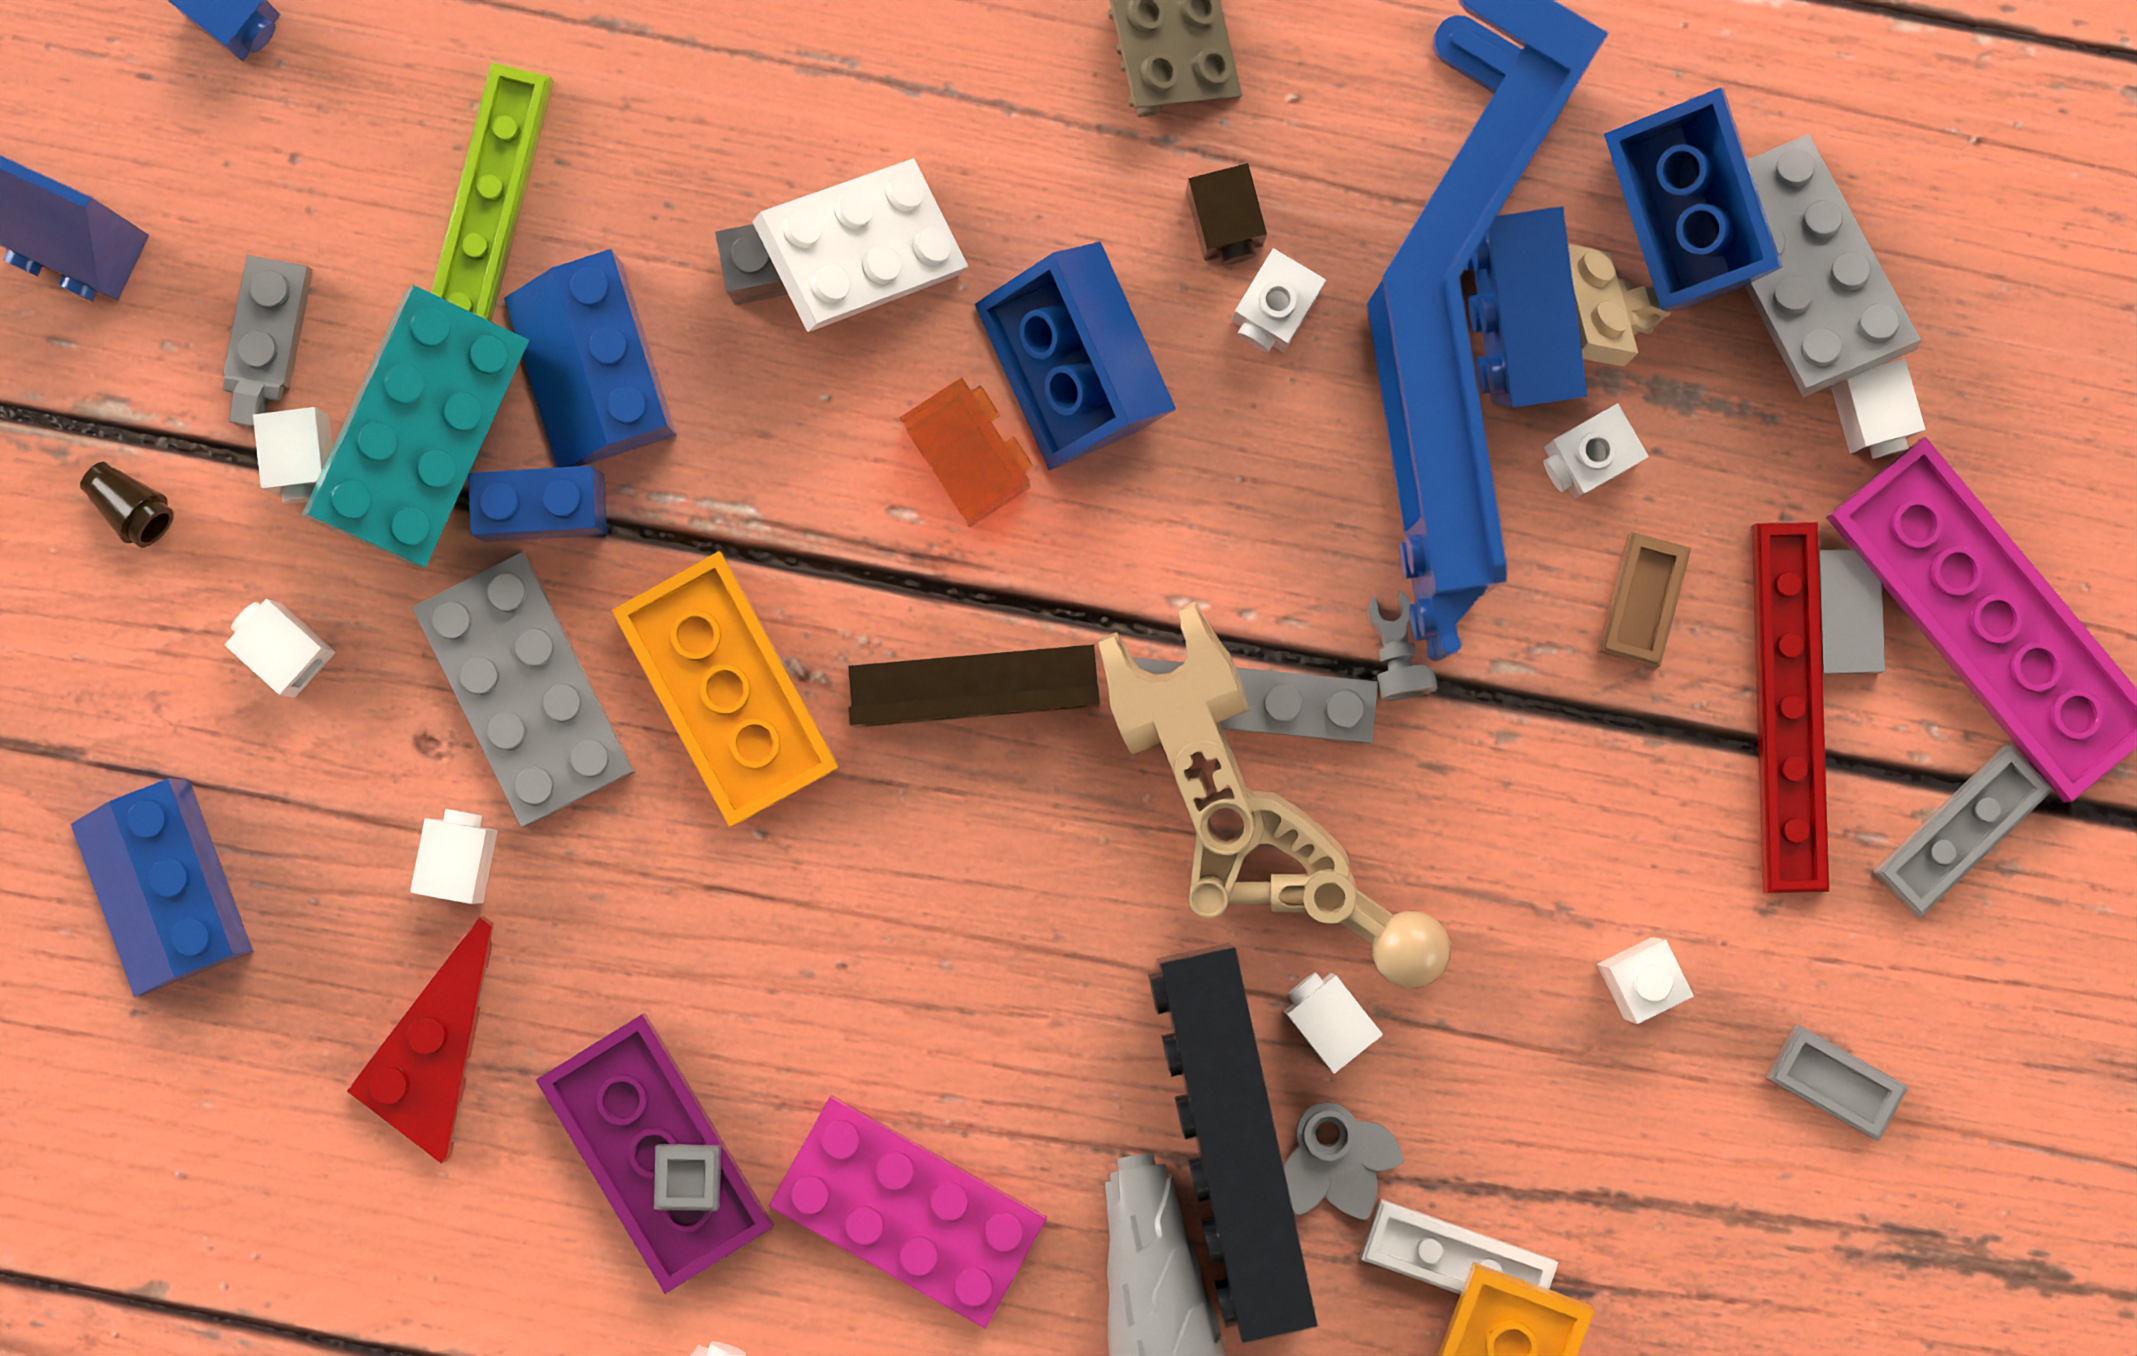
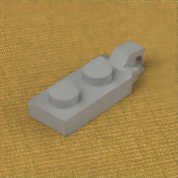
M251 255L246 256L223 375H225L223 390L233 393L229 417L230 423L254 429L253 415L266 413L269 399L281 401L284 388L290 389L312 278V269L306 265Z

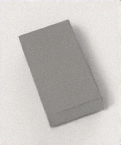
M1819 550L1823 674L1885 672L1882 582L1855 550Z
M1794 1024L1765 1077L1877 1141L1880 1140L1908 1089V1086L1797 1024Z

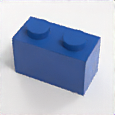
M594 466L473 472L468 474L471 535L484 542L607 535L604 474Z

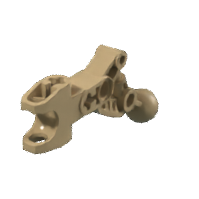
M1197 601L1180 607V611H1178L1181 619V629L1186 640L1187 658L1184 664L1171 673L1153 674L1141 669L1131 657L1125 642L1120 639L1117 632L1100 638L1098 645L1106 672L1110 708L1128 750L1131 754H1136L1154 746L1163 745L1197 831L1189 896L1190 907L1194 913L1200 917L1214 918L1222 914L1227 905H1271V912H1308L1312 918L1321 923L1333 924L1340 922L1372 944V958L1376 968L1390 983L1407 989L1419 988L1433 983L1444 973L1450 960L1451 942L1445 928L1434 917L1419 911H1403L1393 915L1357 890L1355 878L1349 870V859L1346 851L1320 824L1303 810L1274 792L1251 791L1247 788L1220 721L1249 711V703L1231 654L1214 633ZM1202 751L1203 756L1207 760L1218 759L1213 771V781L1217 791L1208 797L1207 793L1210 785L1205 772L1201 768L1194 770L1190 768L1196 752ZM1223 808L1233 809L1242 817L1244 826L1235 834L1227 835L1220 833L1214 829L1210 822L1212 813ZM1258 844L1276 846L1298 860L1308 873L1271 874V882H1235L1244 857L1256 848Z

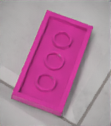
M833 1095L828 1098L769 1204V1207L985 1329L1047 1219V1216Z

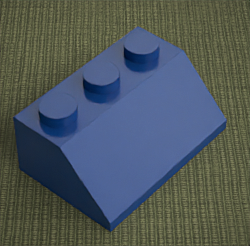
M1717 88L1604 133L1661 310L1682 311L1739 290L1783 267L1724 88Z
M1101 241L1053 252L974 304L1049 470L1058 468L1130 436L1176 410Z
M612 249L552 267L504 297L514 332L529 340L522 357L557 468L583 466L677 436L623 264Z
M170 778L110 800L71 823L73 833L134 997L144 995L253 952L190 780Z

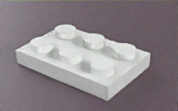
M914 158L761 211L752 221L807 332L959 276L968 267Z

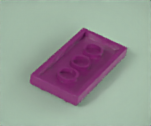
M646 1013L641 1014L536 1079L537 1084L664 1294L774 1226L771 1218ZM658 1144L721 1145L720 1208L717 1211L654 1210L655 1148Z

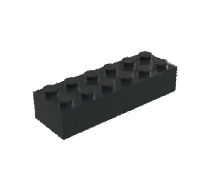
M1230 943L1157 958L1159 972L1148 974L1157 1014L1168 1012L1173 1033L1161 1035L1171 1077L1182 1075L1186 1094L1175 1096V1103L1184 1139L1196 1138L1199 1156L1189 1157L1188 1163L1198 1202L1209 1200L1213 1217L1201 1219L1212 1265L1223 1263L1226 1278L1214 1282L1225 1328L1237 1326L1242 1343L1318 1327L1236 947Z

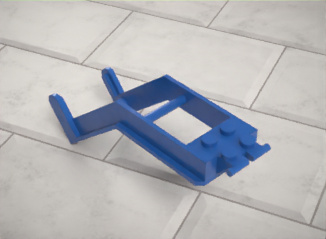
M1458 0L1465 12L1523 46L1522 49L1467 16H1451L1438 26L1433 38V48L1437 57L1444 64L1491 91L1494 95L1384 272L1381 282L1366 305L1405 542L1399 543L1401 567L1404 578L1412 580L1415 603L1409 605L1411 628L1415 641L1426 640V654L1432 661H1440L1460 650L1461 640L1458 637L1456 624L1480 596L1507 582V562L1459 276L1608 35L1607 31L1555 0Z

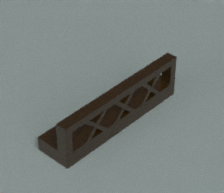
M1094 644L848 666L851 706L848 707L849 723L854 728L1100 706Z

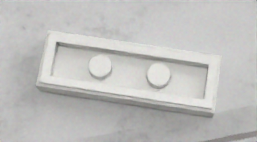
M1379 1198L1359 1256L1363 1261L1460 1295L1473 1262L1546 1289H1550L1558 1262L1552 1258Z

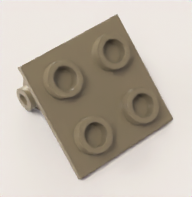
M1110 0L1111 8L1108 10V15L1115 22L1119 44L1116 45L1117 54L1123 57L1120 68L1122 72H1126L1131 92L1128 103L1130 107L1136 108L1138 117L1158 114L1162 111L1161 106L1231 99L1242 96L1220 0Z

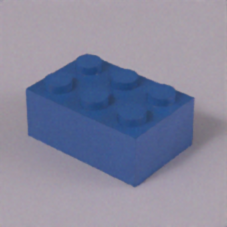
M1560 206L1496 216L1465 266L1466 271L1474 270L1477 295L1469 296V315L1473 331L1482 332L1485 356L1477 357V375L1482 394L1490 393L1491 403L1510 408L1588 397L1564 207Z

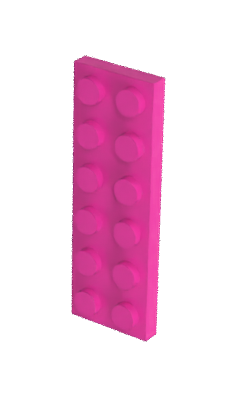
M1926 437L1915 442L1908 450L1903 452L1826 516L1827 520L1852 550L1856 551L1881 581L1882 586L2063 802H2073L2137 748V688Z

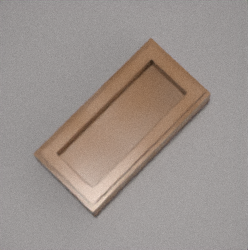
M1634 532L1627 535L1597 652L1655 668L1661 666L1691 548Z

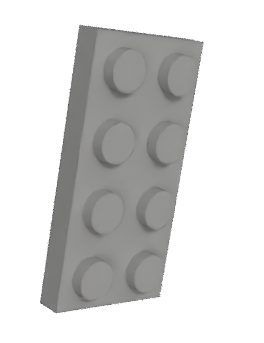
M1807 134L1747 159L1783 267L1745 286L1802 397H1806L1917 350L1921 339L1811 136Z
M520 552L412 607L521 827L526 828L635 772L526 553Z

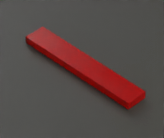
M1818 522L1756 523L1752 525L1763 893L1830 892Z

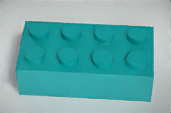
M412 285L405 290L301 516L411 566L426 568L529 340L416 285Z

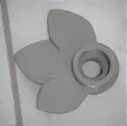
M1322 1102L1308 1108L1300 1117L1296 1128V1138L1299 1146L1292 1152L1283 1166L1292 1209L1297 1215L1305 1214L1319 1204L1325 1196L1331 1204L1342 1212L1361 1220L1368 1219L1377 1198L1378 1181L1376 1172L1395 1168L1404 1162L1400 1147L1393 1134L1379 1123L1356 1121L1346 1108L1336 1103ZM1323 1122H1332L1338 1127V1136L1330 1144H1322L1316 1139V1129Z

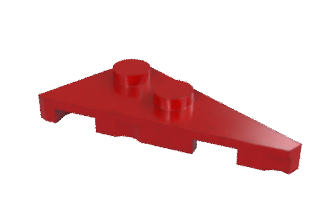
M484 916L476 920L347 1089L348 1093L440 1163L447 1161L453 1150L454 1142L451 1141L458 1105L463 1099L467 1059L471 1057L477 1027L481 986L485 968H488L491 955V935L494 923Z

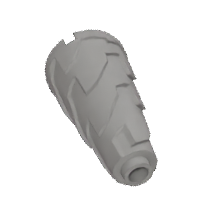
M1154 1153L1117 1159L1118 1171L1109 1173L1110 1182H1105L1110 1237L1107 1265L1109 1287L1107 1336L1109 1356H1226L1218 1319L1204 1286L1197 1254L1186 1233L1172 1172L1167 1173L1166 1164L1155 1165Z

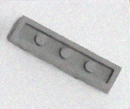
M1132 657L1141 669L1153 674L1171 673L1184 664V662ZM1236 667L1250 710L1220 721L1223 729L1372 743L1378 681Z

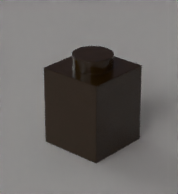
M1245 163L1188 178L1186 194L1204 261L1219 258L1221 265H1231L1255 257V248L1264 245L1267 232L1249 164Z

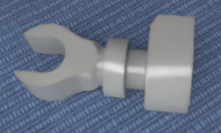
M1399 591L1397 595L1401 617L1395 621H1387L1380 616L1376 595L1373 596L1368 607L1370 625L1378 632L1384 648L1379 650L1380 661L1383 664H1388V671L1377 675L1383 701L1402 700L1428 695L1437 689L1434 670L1423 664H1412V659L1417 657L1415 644L1408 643L1407 626L1410 619L1409 605L1411 602L1402 591Z

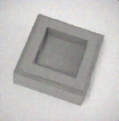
M658 1144L655 1148L654 1210L717 1211L720 1208L721 1145Z

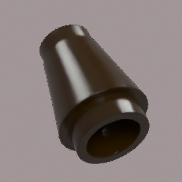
M99 462L93 465L84 474L80 482V489L88 495V498L124 543H135L140 548L148 547L157 542L171 526L174 512L167 506V497L160 492L111 467L107 462Z

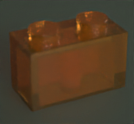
M961 377L899 418L904 429L968 527H971L1031 488L1030 480L1025 473L1034 468L1017 439L1013 436L1004 442L992 424V421L998 418L1000 414L983 387L979 385L970 390Z

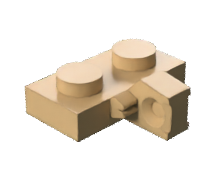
M1568 244L1582 357L1585 360L1624 367L1638 354L1634 334L1638 332L1650 334L1659 322L1671 314V311L1661 310L1655 289L1647 286L1631 289L1630 282L1624 279L1618 280L1611 253Z

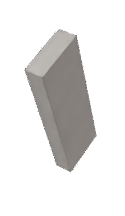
M2004 745L1872 872L1915 917H1922L2054 789L2012 745Z

